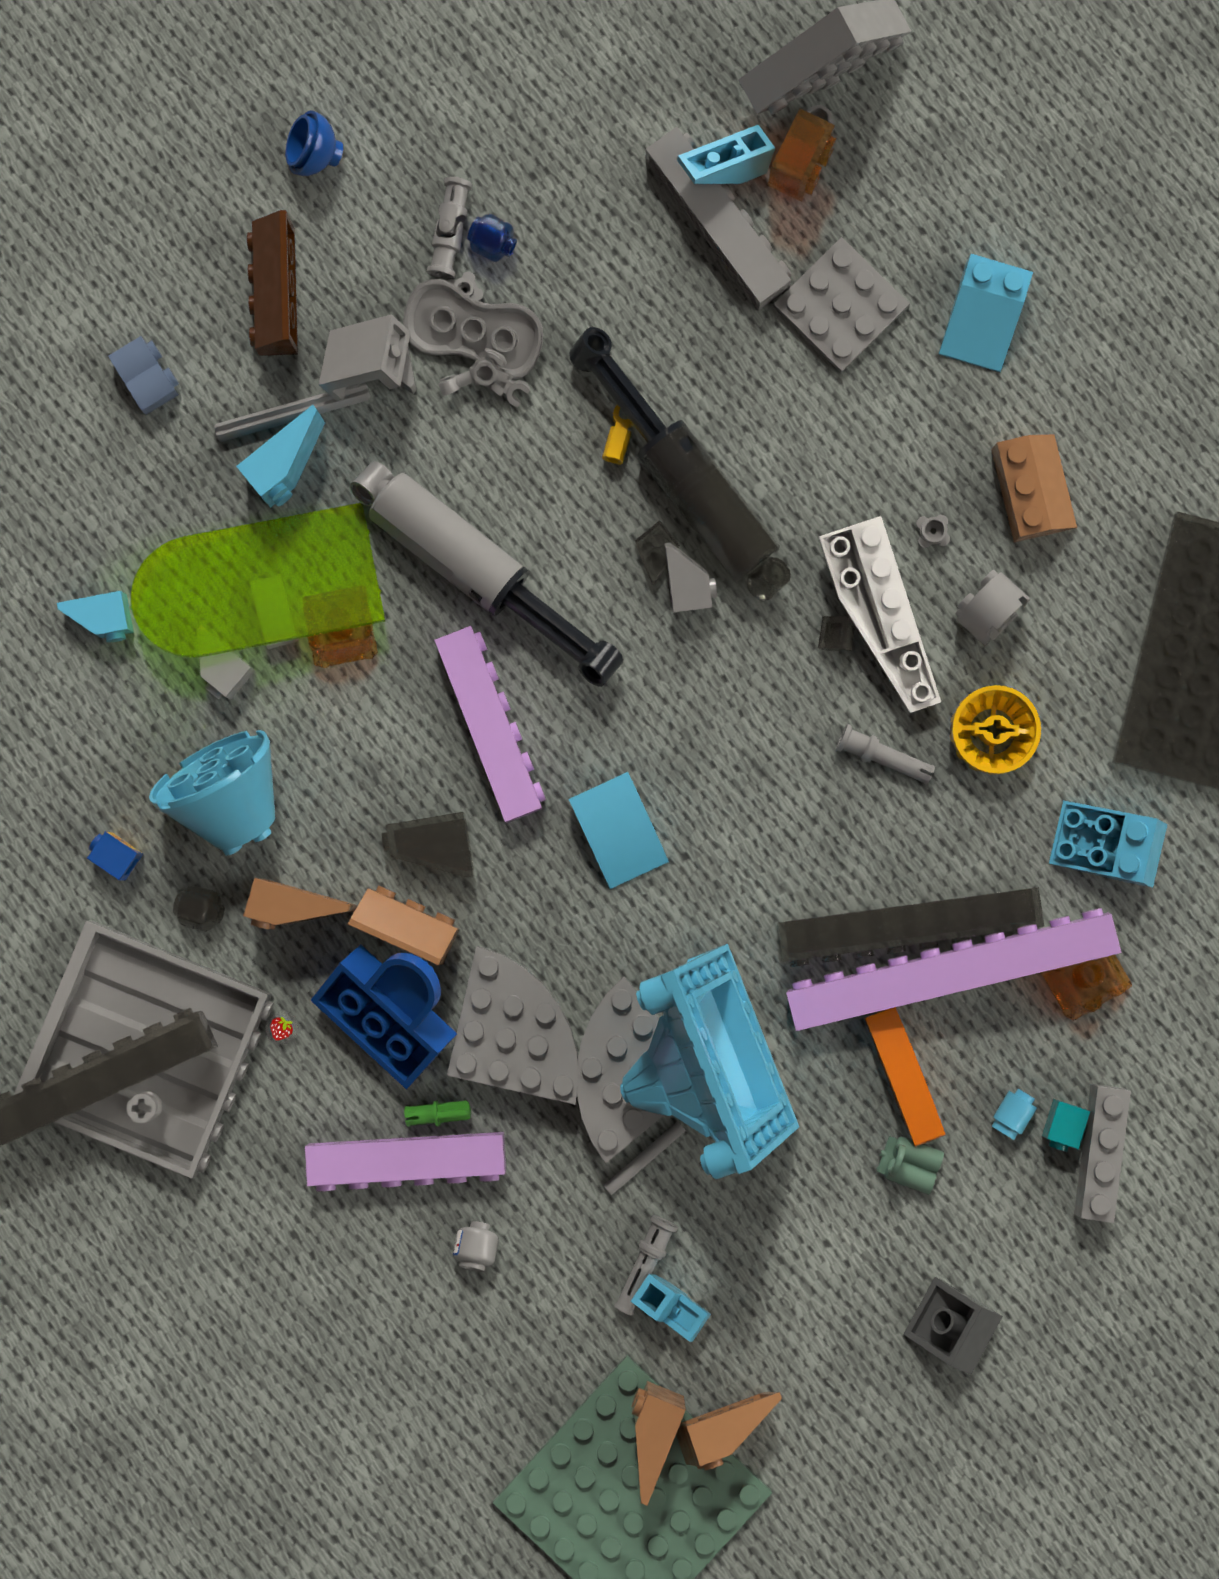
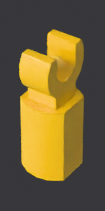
M616 405L613 411L615 426L610 427L602 459L621 465L624 462L631 437V431L628 429L633 427V424L629 419H622L619 416L620 407Z

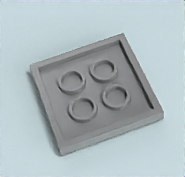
M841 237L773 304V307L842 373L909 307L910 303Z

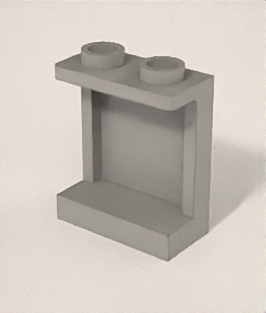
M392 314L330 330L319 386L336 401L344 399L346 387L379 379L389 389L400 387L411 332Z

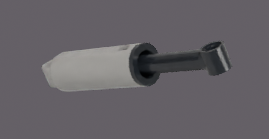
M373 461L351 482L350 489L356 499L362 504L371 507L369 518L492 616H497L506 606L580 663L578 669L588 682L602 687L622 665L623 656L615 646L606 641L595 643L523 586L530 570L409 475L399 473L394 477L387 467Z

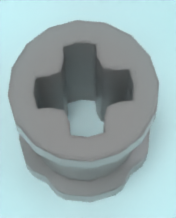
M151 1091L142 1092L134 1095L128 1101L127 1115L135 1123H147L160 1115L163 1104L161 1098L156 1093ZM145 1101L146 1105H151V1111L145 1113L144 1110L139 1109L138 1105Z

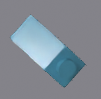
M122 591L57 603L58 610L100 638H106V642L125 640V634L134 632L127 594Z

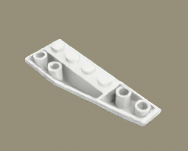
M879 516L819 536L839 601L909 713L941 703L882 517Z

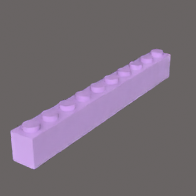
M1102 908L1083 912V918L1070 921L1069 916L1050 920L1051 926L1037 929L1036 924L1017 928L1018 934L1005 937L1004 932L984 936L986 942L975 945L972 944V940H966L952 944L953 950L940 953L939 948H933L920 952L921 958L909 961L907 955L888 960L889 966L876 968L875 963L856 967V974L844 976L843 971L824 975L825 981L812 984L811 979L792 983L793 989L787 990L786 994L795 1029L799 1031L1119 954L1121 949L1112 914L1109 912L1103 913Z

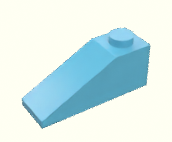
M755 125L678 155L677 161L694 184H742L767 174L775 147L760 126Z

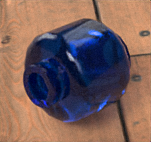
M486 214L482 218L476 217L467 235L471 250L492 262L500 261L504 255L510 257L517 244V239L513 238V226L492 214Z

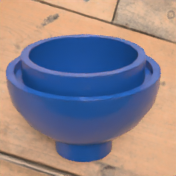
M312 110L299 116L289 132L286 143L285 157L290 171L299 176H310L319 173L328 165L337 166L342 158L343 143L336 140L333 128L327 119Z

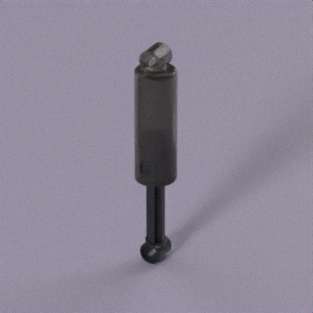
M587 328L570 349L569 356L572 364L583 372H593L645 439L647 444L638 452L637 458L734 582L747 578V588L755 598L763 601L771 599L790 581L791 577L787 564L781 559L773 557L779 551L780 546L683 420H679L668 427L663 424L611 357L612 342L609 335L600 328Z

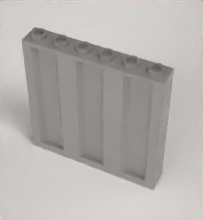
M86 921L10 1104L192 1179L199 1172L204 1173L211 1159V1155L207 1153L211 1141L216 1143L222 1133L224 1124L219 1123L223 1112H229L234 1104L236 1094L232 1090L236 1080L241 1082L247 1072L249 1063L244 1061L248 1051H254L259 1043L261 1033L257 1032L261 1020L267 1021L271 1014L274 1003L269 1000L272 994L98 922ZM146 1091L159 1095L163 1108L160 1115L154 1120L140 1124L135 1123L127 1115V1103L134 1095ZM145 1101L138 1105L139 1109L144 1110L145 1113L151 1111V1105H146Z

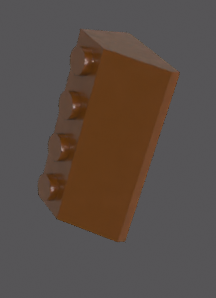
M279 210L252 221V232L247 233L248 251L253 252V264H248L249 283L254 285V295H249L248 300L250 315H254V327L249 329V339L251 347H255L259 356L298 355L295 228L287 211Z

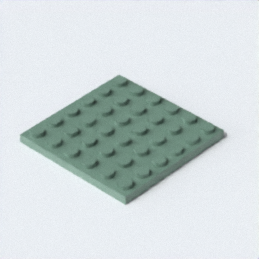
M628 1355L623 1358L493 1500V1504L572 1579H695L772 1494V1490L734 1454L722 1458L723 1465L709 1470H704V1468L697 1469V1466L687 1465L677 1436H675L648 1506L642 1504L635 1415L631 1414L633 1409L631 1405L638 1388L644 1390L647 1381L658 1386L660 1385ZM686 1410L681 1422L694 1417Z

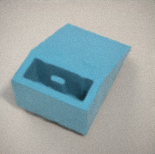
M1063 800L1049 864L1153 888L1168 824L1157 818Z

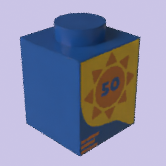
M105 831L103 835L98 834L88 848L91 853L87 859L116 879L126 881L143 856V853L114 833Z

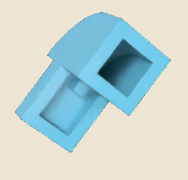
M649 1274L630 1301L655 1321L667 1324L689 1342H693L711 1315L690 1299L686 1293L654 1274Z

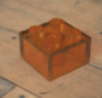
M800 108L771 165L767 186L801 202L806 193L812 196L823 168L820 165L826 167L834 151L833 147L837 138L832 135L835 125Z

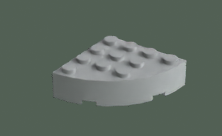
M874 0L837 7L738 80L756 113L759 114L769 110L772 115L784 109L788 102L808 92L812 94L821 88L827 90L841 81L839 75L846 71L848 73L856 71L869 58L885 50L887 53L895 50L904 43L902 38L909 34L911 29L895 0Z
M476 946L447 1076L576 1105L579 1082L578 1050L571 1025L560 1003L547 986L526 967L504 954Z
M625 976L605 994L592 1014L581 1040L578 1055L579 1082L577 1098L581 1118L591 1142L605 1163L664 1116L633 1107L630 1102L627 1103L623 1099L620 1085L623 1083L624 1075L643 1053L648 1051L659 1021L656 1014L651 1015L648 1010L644 1011L640 1007L636 995L637 991Z

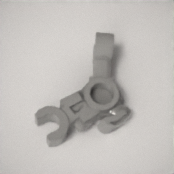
M485 349L484 357L476 360L473 366L469 368L470 371L444 377L438 383L443 396L472 383L486 386L500 396L505 393L509 403L516 407L520 405L521 401L514 396L513 391L521 389L528 394L530 386L525 381L512 380L514 374L499 367V365H507L505 357L492 349Z

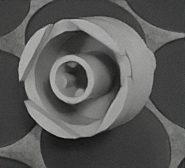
M994 569L981 581L980 584L982 586L978 589V593L975 596L969 593L957 606L959 609L955 613L958 616L956 620L985 647L989 644L990 639L992 641L995 640L1018 616L1016 611L1021 606L1025 608L1030 601V598L1002 572L998 574Z

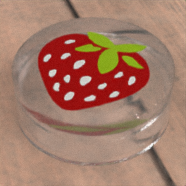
M281 1011L274 1013L268 1018L265 1031L272 1042L287 1044L297 1037L299 1023L293 1014Z

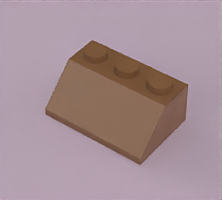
M1027 435L997 442L991 451L1014 543L1077 528L1055 435Z
M378 885L376 891L370 888L367 889L351 916L348 925L436 965L444 964L459 931V928L453 926L455 919L437 912L436 917L424 913L426 906L410 899L407 900L406 904L394 899L396 893Z

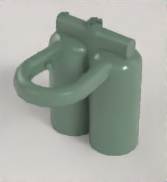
M889 1136L885 1149L881 1150L879 1155L881 1160L876 1169L877 1172L884 1174L885 1178L889 1181L929 1195L935 1183L936 1173L942 1164L944 1151L925 1144L915 1147L911 1139L902 1136L898 1138Z

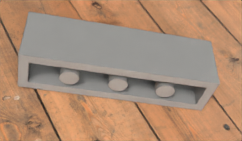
M1091 1084L1087 1110L1091 1112L1084 1132L1074 1214L1081 1219L1114 1223L1131 1095L1130 1090Z

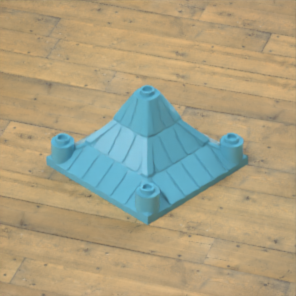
M725 944L689 958L686 964L640 983V990L636 993L640 1007L644 1011L648 1010L651 1015L662 1011L664 1015L659 1018L648 1051L644 1052L624 1075L623 1083L620 1085L623 1099L627 1103L630 1102L633 1107L661 1115H673L705 1137L711 1136L715 1143L704 1147V1154L700 1156V1161L704 1172L707 1175L711 1174L714 1179L752 1170L799 1128L729 945Z

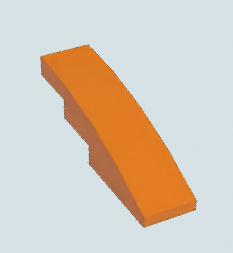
M896 1007L866 1017V1025L914 1146L916 1147L945 1136L946 1134Z

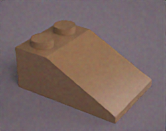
M254 878L243 916L252 919L250 925L275 930L276 925H287L354 912L357 905L267 879Z
M647 1381L644 1390L638 1388L631 1405L633 1407L631 1414L635 1415L641 1503L648 1506L686 1411L683 1395Z
M763 1392L681 1422L676 1436L685 1463L697 1466V1469L704 1468V1470L723 1465L722 1458L732 1455L782 1399L780 1392Z

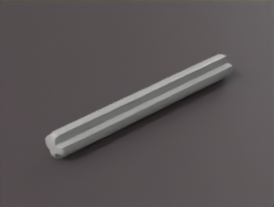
M364 382L346 387L343 400L336 401L326 392L220 422L214 425L217 439L223 442L290 423L311 405H314L318 412L322 414L368 401L371 395L368 385Z

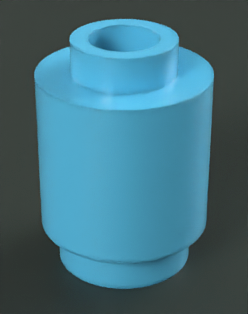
M1017 1089L1015 1094L1008 1091L993 1116L995 1121L992 1127L1015 1140L1018 1133L1022 1135L1037 1110V1107L1032 1105L1035 1098L1020 1089Z

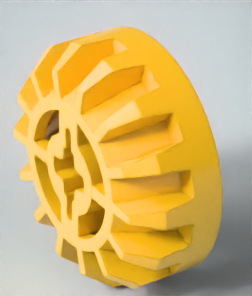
M987 686L972 692L959 703L951 718L950 740L954 744L959 759H963L970 766L969 768L988 773L989 775L1008 773L1023 766L1033 756L1040 742L1041 722L1036 708L1024 694L1007 686ZM991 709L990 717L981 723L975 722L971 724L980 712ZM996 710L1007 714L1014 725H1011L1004 716L996 715ZM995 722L996 728L1009 732L1001 733L994 739L993 733L980 729L988 728ZM971 736H979L984 744L989 745V754L980 751L973 744ZM1008 738L1014 739L1008 749L994 754V746L1005 742Z

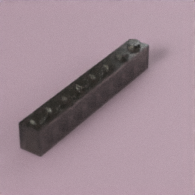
M1039 887L791 920L777 922L776 924L781 960L783 962L789 961L790 967L809 965V958L822 957V963L842 960L841 954L854 952L855 958L874 956L873 950L886 948L887 954L906 952V945L919 944V950L937 948L939 947L938 941L951 939V944L971 940V936L983 935L984 937L999 932L1015 930L1016 934H1018L1017 928L1036 924L1037 927H1044Z
M191 1008L173 1015L175 1020L173 1023L163 1027L162 1023L158 1022L143 1029L144 1036L136 1040H132L131 1035L112 1043L114 1047L112 1051L102 1054L101 1050H97L82 1057L84 1063L72 1068L69 1063L51 1071L53 1078L42 1082L40 1077L22 1084L23 1091L11 1096L10 1091L0 1094V1147L217 1048L218 1044L203 1011L193 1013Z

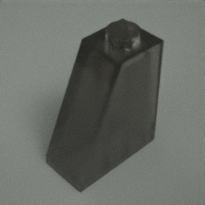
M464 812L386 825L387 832L382 833V843L384 851H390L391 857L467 878L475 877Z

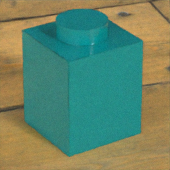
M1053 1099L1042 1134L1044 1138L1050 1140L1048 1146L1068 1152L1069 1146L1079 1149L1091 1111Z

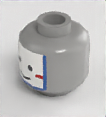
M471 1221L470 1227H462L457 1231L453 1257L459 1262L460 1268L484 1272L485 1267H490L494 1264L499 1237L494 1232L489 1231V1224Z

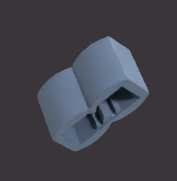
M140 336L108 356L136 403L146 415L179 395L174 388L179 385V382L169 367L165 370L161 367L158 359L162 358V355L152 340L147 343Z

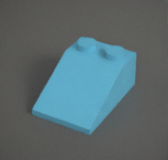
M970 254L965 264L939 355L1001 372L1025 302L1033 272Z
M311 405L236 466L270 508L274 504L281 506L292 497L293 494L290 491L296 487L325 422L314 405Z

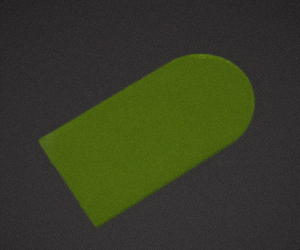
M362 503L173 539L159 546L148 555L139 567L131 588L130 609L141 632L158 648L181 657L198 658L386 622L380 595L381 589L378 585L369 539L370 531L367 529Z

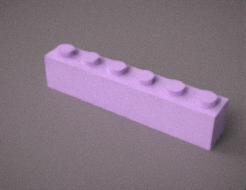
M469 626L435 639L505 822L508 823L542 810L540 802L545 801L546 798L540 783H532L529 772L534 770L528 752L521 754L517 742L522 740L516 722L509 724L505 712L511 709L504 691L497 693L493 683L499 680L493 663H486L482 651L487 650L481 632L474 634L472 627Z
M504 1132L309 1143L305 1146L307 1186H316V1191L336 1190L337 1184H349V1189L368 1188V1183L381 1182V1187L401 1186V1181L414 1180V1185L434 1184V1179L447 1178V1183L467 1182L466 1177L479 1176L480 1181L484 1182L499 1180V1175L506 1173Z

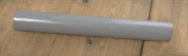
M677 1121L605 1183L604 1187L613 1195L680 1137L686 1129Z

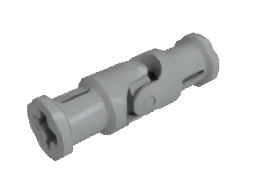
M459 177L444 178V185L446 186L444 200L438 209L440 219L437 221L432 240V247L434 248L431 266L427 267L426 272L434 277L454 279L456 274L453 271L456 253L460 252L463 224L468 212L465 208L468 191L472 190L473 185L470 181Z

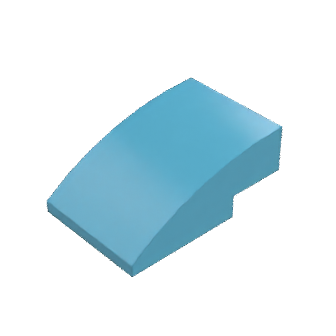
M628 772L569 799L610 889L669 862Z

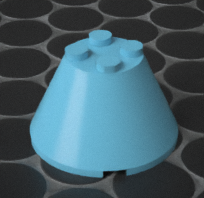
M257 730V735L250 736L247 731L225 737L200 749L181 761L179 764L182 769L171 778H169L168 774H165L154 785L149 795L151 803L155 808L213 846L223 850L225 855L236 853L242 848L243 844L254 840V842L264 840L271 834L269 827L275 820L271 749L267 734L264 731Z

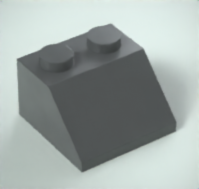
M934 1277L903 1335L949 1366L972 1374L1003 1316L971 1296Z

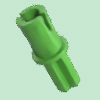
M434 1100L433 1104L405 1106L404 1115L405 1118H408V1120H405L407 1127L434 1123L436 1126H441L443 1122L468 1120L471 1117V1107L466 1100L439 1103L438 1100Z

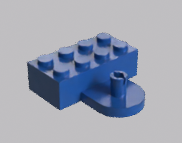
M360 944L339 963L311 999L322 1012L406 1090L457 1035L449 1025L432 1011L438 1004L441 996L440 982L433 967L427 961L410 953L394 954L382 964Z

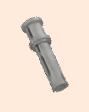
M846 724L837 743L836 751L841 752L845 750L861 757V761L864 763H870L872 760L921 781L925 785L929 783L932 776L920 772V770L933 774L935 770L934 765L879 743L880 739L872 734L869 737L853 730L852 725Z
M652 1215L650 1218L652 1224L645 1239L640 1240L638 1244L640 1254L628 1276L617 1303L614 1305L616 1309L627 1315H634L637 1306L630 1301L646 1277L652 1274L658 1260L665 1258L667 1254L665 1248L671 1235L676 1233L679 1228L674 1223L657 1215Z

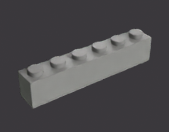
M675 127L646 148L645 158L759 311L790 288V277L792 274L782 260L777 262L771 253L773 251L772 246L764 235L758 236L752 228L754 223L749 214L744 209L739 210L734 204V195L726 184H694L677 161V157L697 147L688 133L682 134L679 128Z

